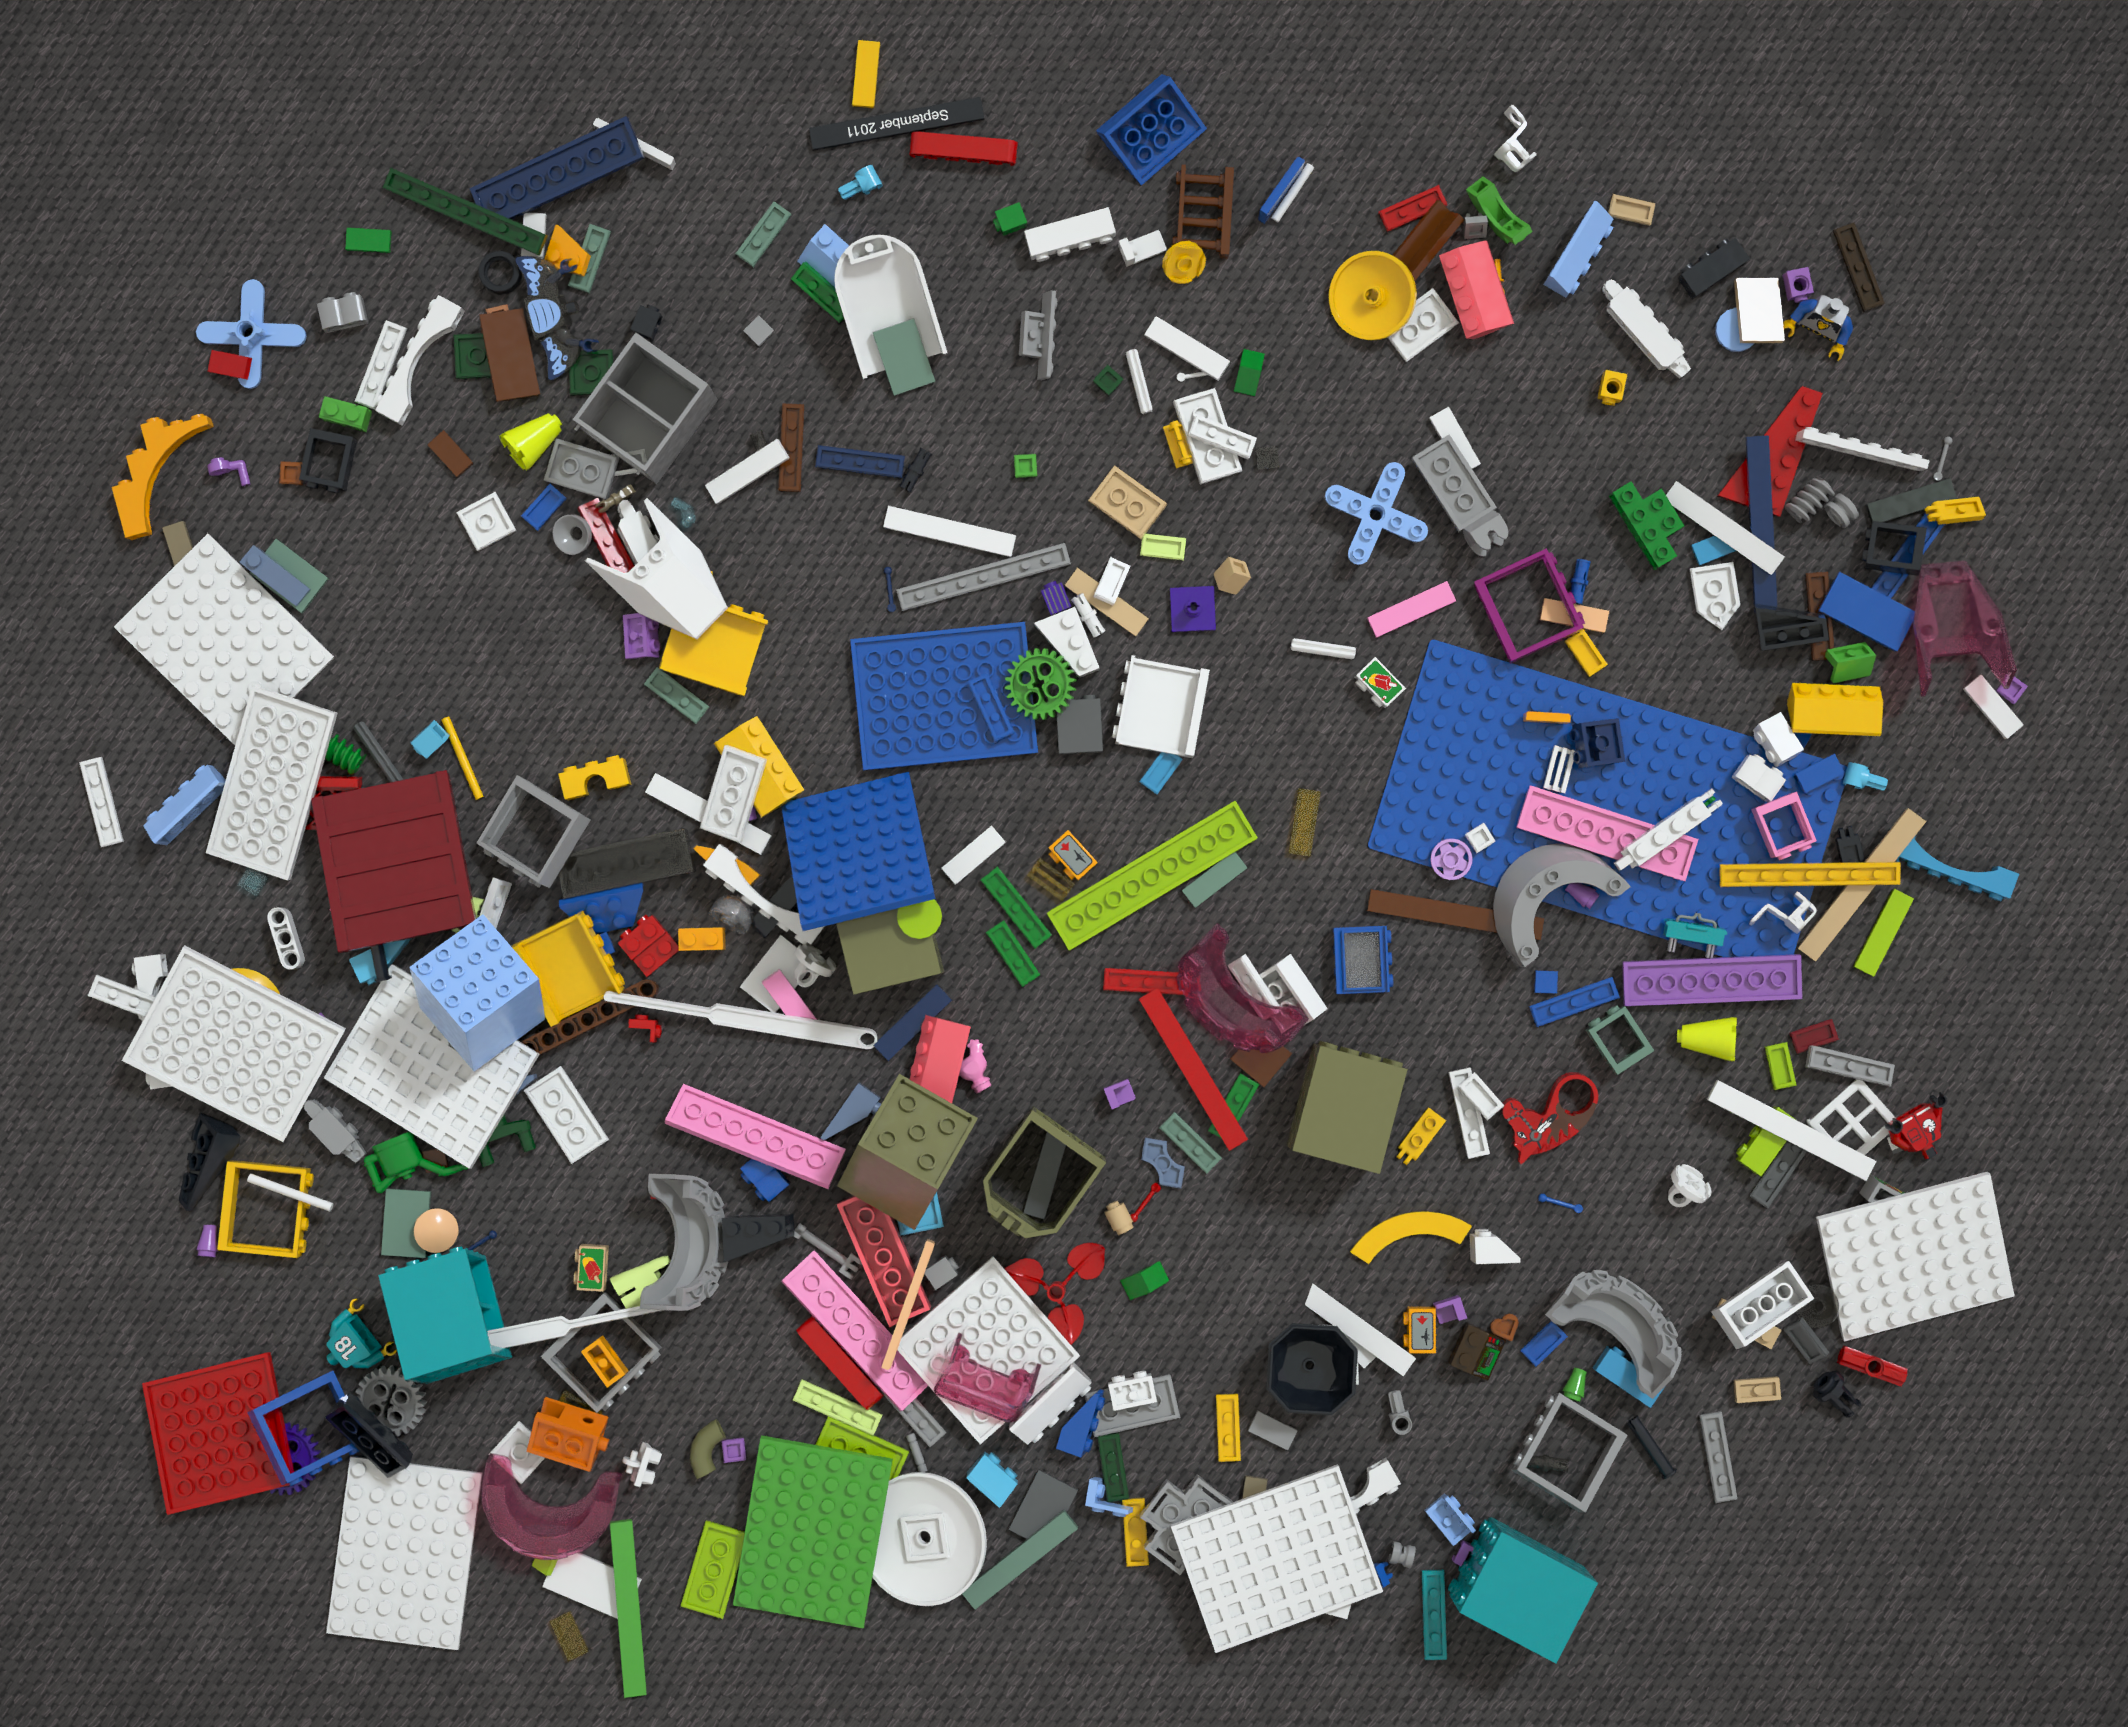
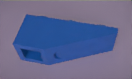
M1100 1389L1062 1427L1056 1449L1078 1457H1082L1086 1452H1090L1093 1440L1090 1439L1092 1431H1096L1099 1424V1419L1096 1417L1098 1411L1103 1409L1105 1398H1103L1104 1390Z

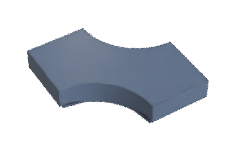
M1145 1138L1141 1160L1151 1163L1156 1168L1159 1174V1185L1181 1188L1185 1166L1175 1163L1170 1158L1167 1152V1141Z

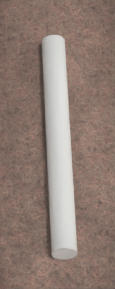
M254 1174L248 1176L247 1182L329 1212L333 1208V1203Z

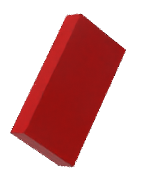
M212 350L208 372L248 380L252 358Z

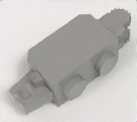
M315 1099L308 1100L304 1104L305 1111L312 1118L309 1122V1129L332 1154H345L355 1163L359 1162L367 1154L358 1141V1130L351 1123L346 1124L341 1119L343 1114L336 1107H324Z

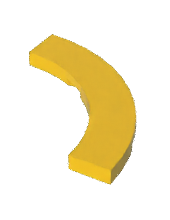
M1429 1211L1404 1213L1391 1217L1373 1227L1356 1242L1350 1252L1369 1264L1384 1247L1400 1238L1416 1234H1432L1461 1244L1472 1226L1458 1218L1442 1213Z

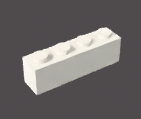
M1109 207L1025 230L1024 235L1031 260L1036 259L1037 262L1049 259V255L1057 253L1058 256L1069 254L1070 249L1077 247L1079 250L1088 249L1091 247V243H1109L1116 236V231Z

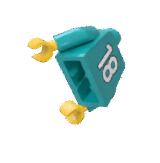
M353 1299L350 1302V1308L348 1310L345 1309L332 1322L329 1333L330 1340L327 1342V1347L331 1351L327 1355V1360L331 1365L335 1366L340 1363L344 1368L351 1365L354 1368H370L383 1360L384 1356H392L397 1352V1349L394 1352H388L386 1349L393 1342H387L384 1349L380 1351L379 1349L382 1346L357 1314L352 1315L354 1312H361L364 1309V1304L357 1310L354 1308V1303L358 1299Z

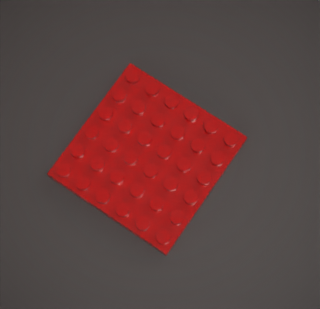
M271 1352L142 1383L167 1515L290 1485L289 1483L281 1485L247 1413L279 1397ZM280 1406L264 1414L263 1417L291 1474L294 1472L282 1408Z

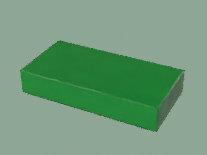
M347 228L345 249L347 251L390 253L392 231Z

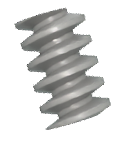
M1817 476L1810 480V485L1804 486V491L1797 493L1798 497H1793L1791 503L1785 505V509L1797 522L1802 523V518L1809 521L1810 517L1807 513L1815 515L1814 507L1821 509L1823 506L1820 501L1822 500L1827 503L1829 500L1826 495L1828 494L1833 497L1835 493L1825 480Z

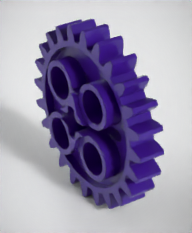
M290 1422L285 1423L288 1444L293 1440L298 1445L297 1451H293L289 1446L292 1464L294 1465L297 1462L303 1468L318 1460L319 1458H316V1455L321 1453V1450L314 1449L318 1442L312 1443L310 1441L314 1435L306 1436L307 1428L299 1431V1424L291 1428ZM307 1473L301 1476L302 1481L299 1483L277 1488L279 1495H283L286 1490L288 1495L293 1494L294 1489L300 1492L302 1490L301 1485L304 1487L309 1486L308 1480H314L316 1477L314 1475L310 1476ZM277 1489L270 1490V1493H275Z

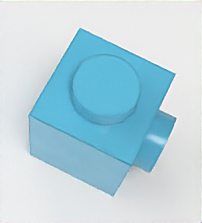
M433 720L412 740L411 744L419 755L428 758L450 735Z

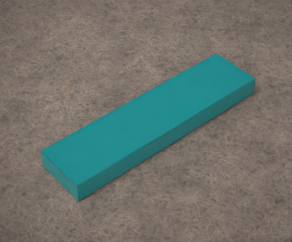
M1444 1569L1421 1570L1424 1659L1446 1660Z

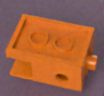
M545 1397L541 1413L537 1412L526 1452L590 1472L600 1450L605 1452L610 1439L604 1437L608 1416Z

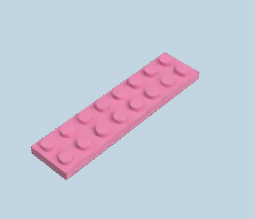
M1530 785L1516 828L1619 860L1623 857L1621 854L1622 848L1654 825ZM1682 835L1637 867L1677 880L1686 881L1699 839Z
M685 1084L682 1085L665 1119V1124L826 1189H829L846 1151L845 1148Z
M815 1251L810 1253L781 1281L900 1411H903L928 1386L898 1350L891 1369L881 1368L893 1335Z

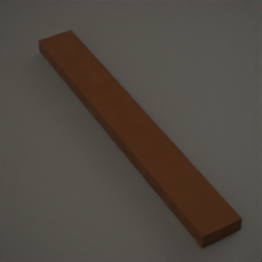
M1370 889L1367 911L1497 933L1494 910ZM1534 918V935L1537 940H1541L1544 918Z

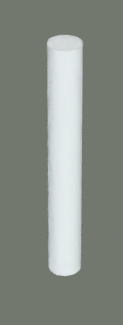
M1306 164L1271 219L1276 222L1280 221L1314 170L1311 164Z

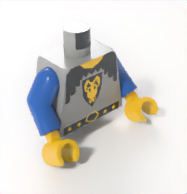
M1821 295L1816 299L1802 301L1790 316L1791 320L1783 322V329L1790 328L1788 337H1791L1795 331V324L1798 322V325L1833 343L1837 342V345L1831 348L1829 358L1833 352H1837L1840 355L1837 360L1839 361L1844 354L1843 345L1847 344L1853 331L1851 318L1847 316L1849 308L1843 305L1840 299H1831Z

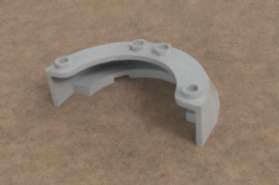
M1550 844L1534 848L1517 858L1501 877L1493 902L1495 927L1498 936L1519 967H1526L1539 954V948L1534 935V918L1540 903L1551 891L1569 883H1585L1601 889L1610 896H1619L1631 886L1600 857L1590 851L1568 844Z
M649 1174V1194L658 1199L667 1208L674 1225L675 1245L671 1262L665 1273L656 1282L643 1288L640 1297V1309L675 1311L694 1309L700 1306L704 1299L710 1298L719 1286L717 1282L721 1273L726 1272L728 1261L724 1262L722 1218L725 1217L722 1209L724 1203L717 1191H713L708 1186L709 1183L701 1178L689 1175Z
M1593 1270L1591 1273L1581 1272L1571 1280L1545 1314L1553 1323L1561 1326L1579 1320L1594 1323L1610 1332L1630 1354L1636 1368V1382L1640 1391L1652 1399L1673 1379L1679 1367L1681 1347L1677 1344L1676 1338L1678 1334L1671 1321L1667 1322L1661 1313L1663 1309L1648 1293L1622 1276L1615 1278L1608 1275L1607 1271Z

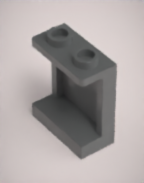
M1083 695L1082 699L1079 700L1067 699L1066 702L1069 704V707L1062 705L1063 713L1057 712L1059 755L1103 752L1100 698L1096 699L1095 695Z

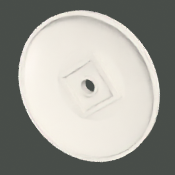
M912 1472L889 1480L873 1579L891 1596L913 1605L933 1606L955 1599L965 1592L976 1580L985 1560L987 1547L986 1530L977 1506L961 1487L936 1474ZM922 1531L930 1534V1542L922 1540Z

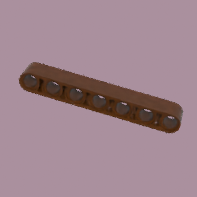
M646 979L624 989L621 993L654 998L658 994L659 987L655 981ZM646 983L653 986V992L649 996L645 995L642 990ZM603 1000L523 1040L521 1043L525 1045L528 1043L533 1044L535 1051L540 1056L637 1006H627L626 1004ZM607 1003L612 1004L614 1008L613 1013L609 1016L603 1011V1007ZM587 1013L592 1014L594 1017V1022L590 1026L584 1022V1016ZM567 1023H571L574 1026L572 1035H567L564 1032V1027ZM547 1033L553 1034L555 1038L552 1045L545 1043L544 1038Z

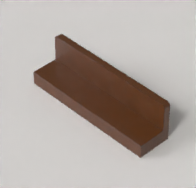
M1436 200L1394 252L1393 256L1401 260L1408 267L1415 281L1464 219L1460 214L1449 211L1441 201Z

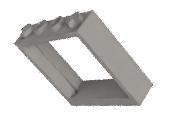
M517 775L478 839L477 844L484 848L483 852L492 858L497 856L499 858L497 862L508 868L510 865L513 866L514 873L523 878L525 875L530 877L528 882L539 888L541 885L550 888L589 824L590 819ZM527 793L532 794L572 819L540 874L496 846Z
M605 1292L579 1318L596 1315L606 1304L614 1311L623 1310V1308ZM632 1317L624 1318L623 1320L652 1349L601 1400L555 1356L583 1327L571 1329L567 1336L560 1337L541 1356L596 1413L601 1408L606 1411L614 1403L611 1398L616 1393L621 1396L630 1387L627 1382L632 1377L637 1379L645 1371L643 1366L648 1361L652 1364L661 1355L658 1351L662 1347Z
M1556 1393L1553 1396L1551 1395L1548 1401L1545 1402L1544 1406L1546 1409L1542 1415L1539 1414L1536 1418L1533 1433H1529L1523 1442L1525 1446L1523 1451L1515 1456L1512 1471L1579 1513H1586L1623 1445L1627 1434L1564 1395ZM1561 1404L1612 1435L1577 1499L1526 1468Z

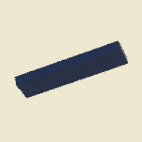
M818 445L815 467L902 478L905 456Z
M936 985L873 1046L889 1061L921 1030L925 1015L935 1017L952 999Z

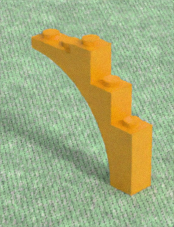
M197 414L188 421H172L170 426L163 419L155 417L146 420L147 423L140 425L147 450L144 448L132 451L131 455L126 456L133 481L123 480L118 482L117 486L112 487L125 538L134 540L152 535L149 518L150 498L158 473L168 457L183 442L197 433L213 428L212 419L208 416Z

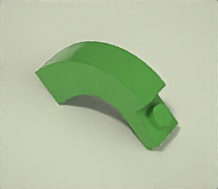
M1481 177L1466 189L1475 208L1483 216H1487L1488 225L1505 243L1512 242L1516 245L1533 232L1530 225L1510 211L1500 197L1494 183L1485 177Z

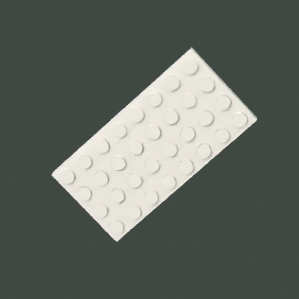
M255 685L251 687L207 846V854L285 880H291L311 810V800L316 792L337 712Z

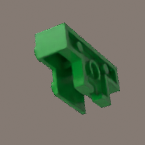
M1631 481L1609 495V498L1654 570L1677 557L1666 537L1684 527V524L1662 489L1642 499Z

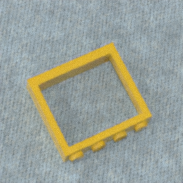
M234 1160L227 1161L217 1250L298 1258L302 1253H305L307 1242L303 1240L304 1231H307L309 1226V1218H306V1209H309L311 1205L299 1200L293 1249L233 1243L232 1238L240 1169L301 1175L299 1191L308 1194L309 1187H312L314 1175L310 1174L311 1168Z

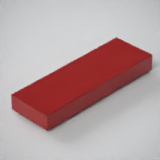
M1438 185L1385 208L1378 213L1386 231L1389 232L1423 217L1436 200L1441 201L1445 206H1447V202Z

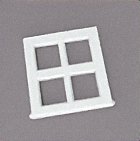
M1856 1079L1811 1120L1808 1119L1807 1124L1812 1129L1832 1138L1820 1123L1836 1110L1847 1122V1125L1832 1139L1839 1141L1846 1133L1853 1129L1864 1142L1856 1151L1866 1155L1889 1134V1130L1884 1125L1871 1137L1859 1122L1873 1109H1876L1887 1123L1895 1117L1863 1081ZM1859 1090L1869 1101L1870 1105L1854 1118L1842 1103Z

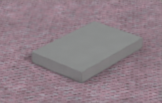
M556 438L544 481L608 499L619 457Z

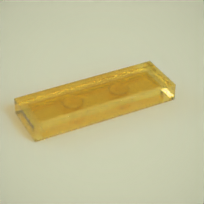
M1301 788L1298 790L1289 854L1311 856L1320 791Z

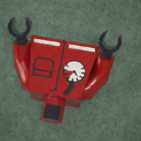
M1939 1092L1938 1098L1934 1095L1929 1097L1932 1104L1922 1103L1886 1123L1885 1128L1889 1130L1890 1140L1893 1145L1908 1152L1921 1151L1925 1159L1932 1158L1937 1154L1932 1143L1941 1138L1942 1108L1948 1101L1947 1097Z

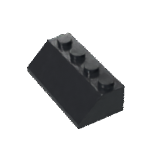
M351 1393L347 1394L325 1416L387 1478L406 1469L410 1465L413 1453L409 1450L408 1446L404 1442L399 1441L393 1435L392 1430L384 1426L372 1411H368L358 1397Z

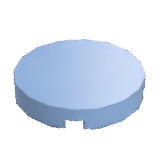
M1737 308L1727 310L1719 317L1715 327L1717 341L1724 348L1732 352H1741L1749 349L1754 344L1740 343Z

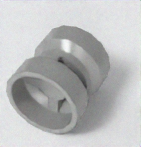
M1393 1541L1391 1546L1393 1547V1552L1389 1554L1388 1562L1391 1564L1400 1563L1404 1567L1411 1568L1416 1547L1411 1545L1402 1546L1400 1542Z

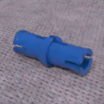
M1584 559L1576 560L1575 573L1570 582L1572 583L1571 592L1577 605L1583 604L1585 587L1588 586L1589 582L1587 581V575L1591 562Z

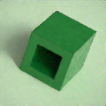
M1020 202L995 211L996 218L993 219L996 231H1001L1003 236L1028 227Z

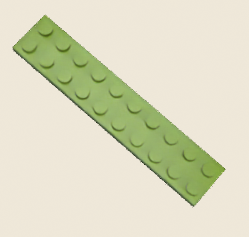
M1234 801L1047 912V915L1068 950H1071L1256 840L1258 837L1237 802Z

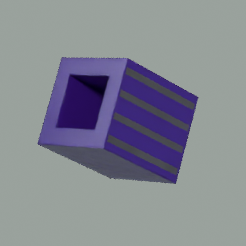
M1054 581L1044 585L1045 589L1041 590V594L1050 616L1071 608L1062 582L1057 584Z

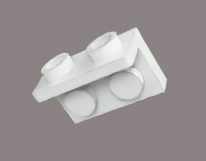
M1139 1371L1133 1373L1134 1377L1125 1378V1375L1112 1377V1381L1108 1382L1113 1410L1116 1411L1157 1402L1151 1373L1147 1374L1146 1371Z

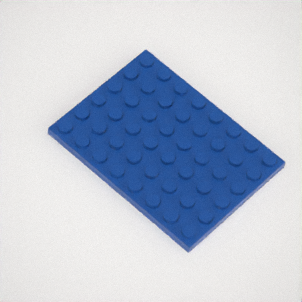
M1025 622L850 639L863 770L1038 753L1033 713L1029 717H1025V710L1021 713L1017 712L1019 705L1011 706L1015 699L1007 698L1011 690L1005 689L1006 686L1010 685V682L1006 681L1005 678L1012 676L1007 670L1015 669L1012 661L1019 663L1018 655L1027 657L1026 651L1028 646ZM1029 672L1024 673L1022 676V681L1027 684L1031 680ZM985 673H988L1015 732L994 742L967 683ZM1031 694L1030 702L1033 704V696Z
M909 772L790 800L781 806L802 931L936 899Z

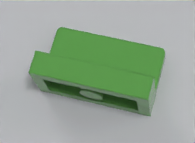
M1866 642L1828 649L1825 657L1834 667L1830 680L1833 683L1870 676L1876 654Z

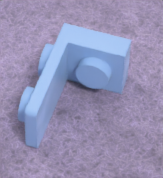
M1093 1477L1089 1479L1085 1506L1092 1507L1091 1510L1095 1512L1113 1511V1515L1119 1517H1126V1514L1133 1512V1507L1101 1501L1100 1498H1103L1105 1492V1485H1102L1103 1478Z

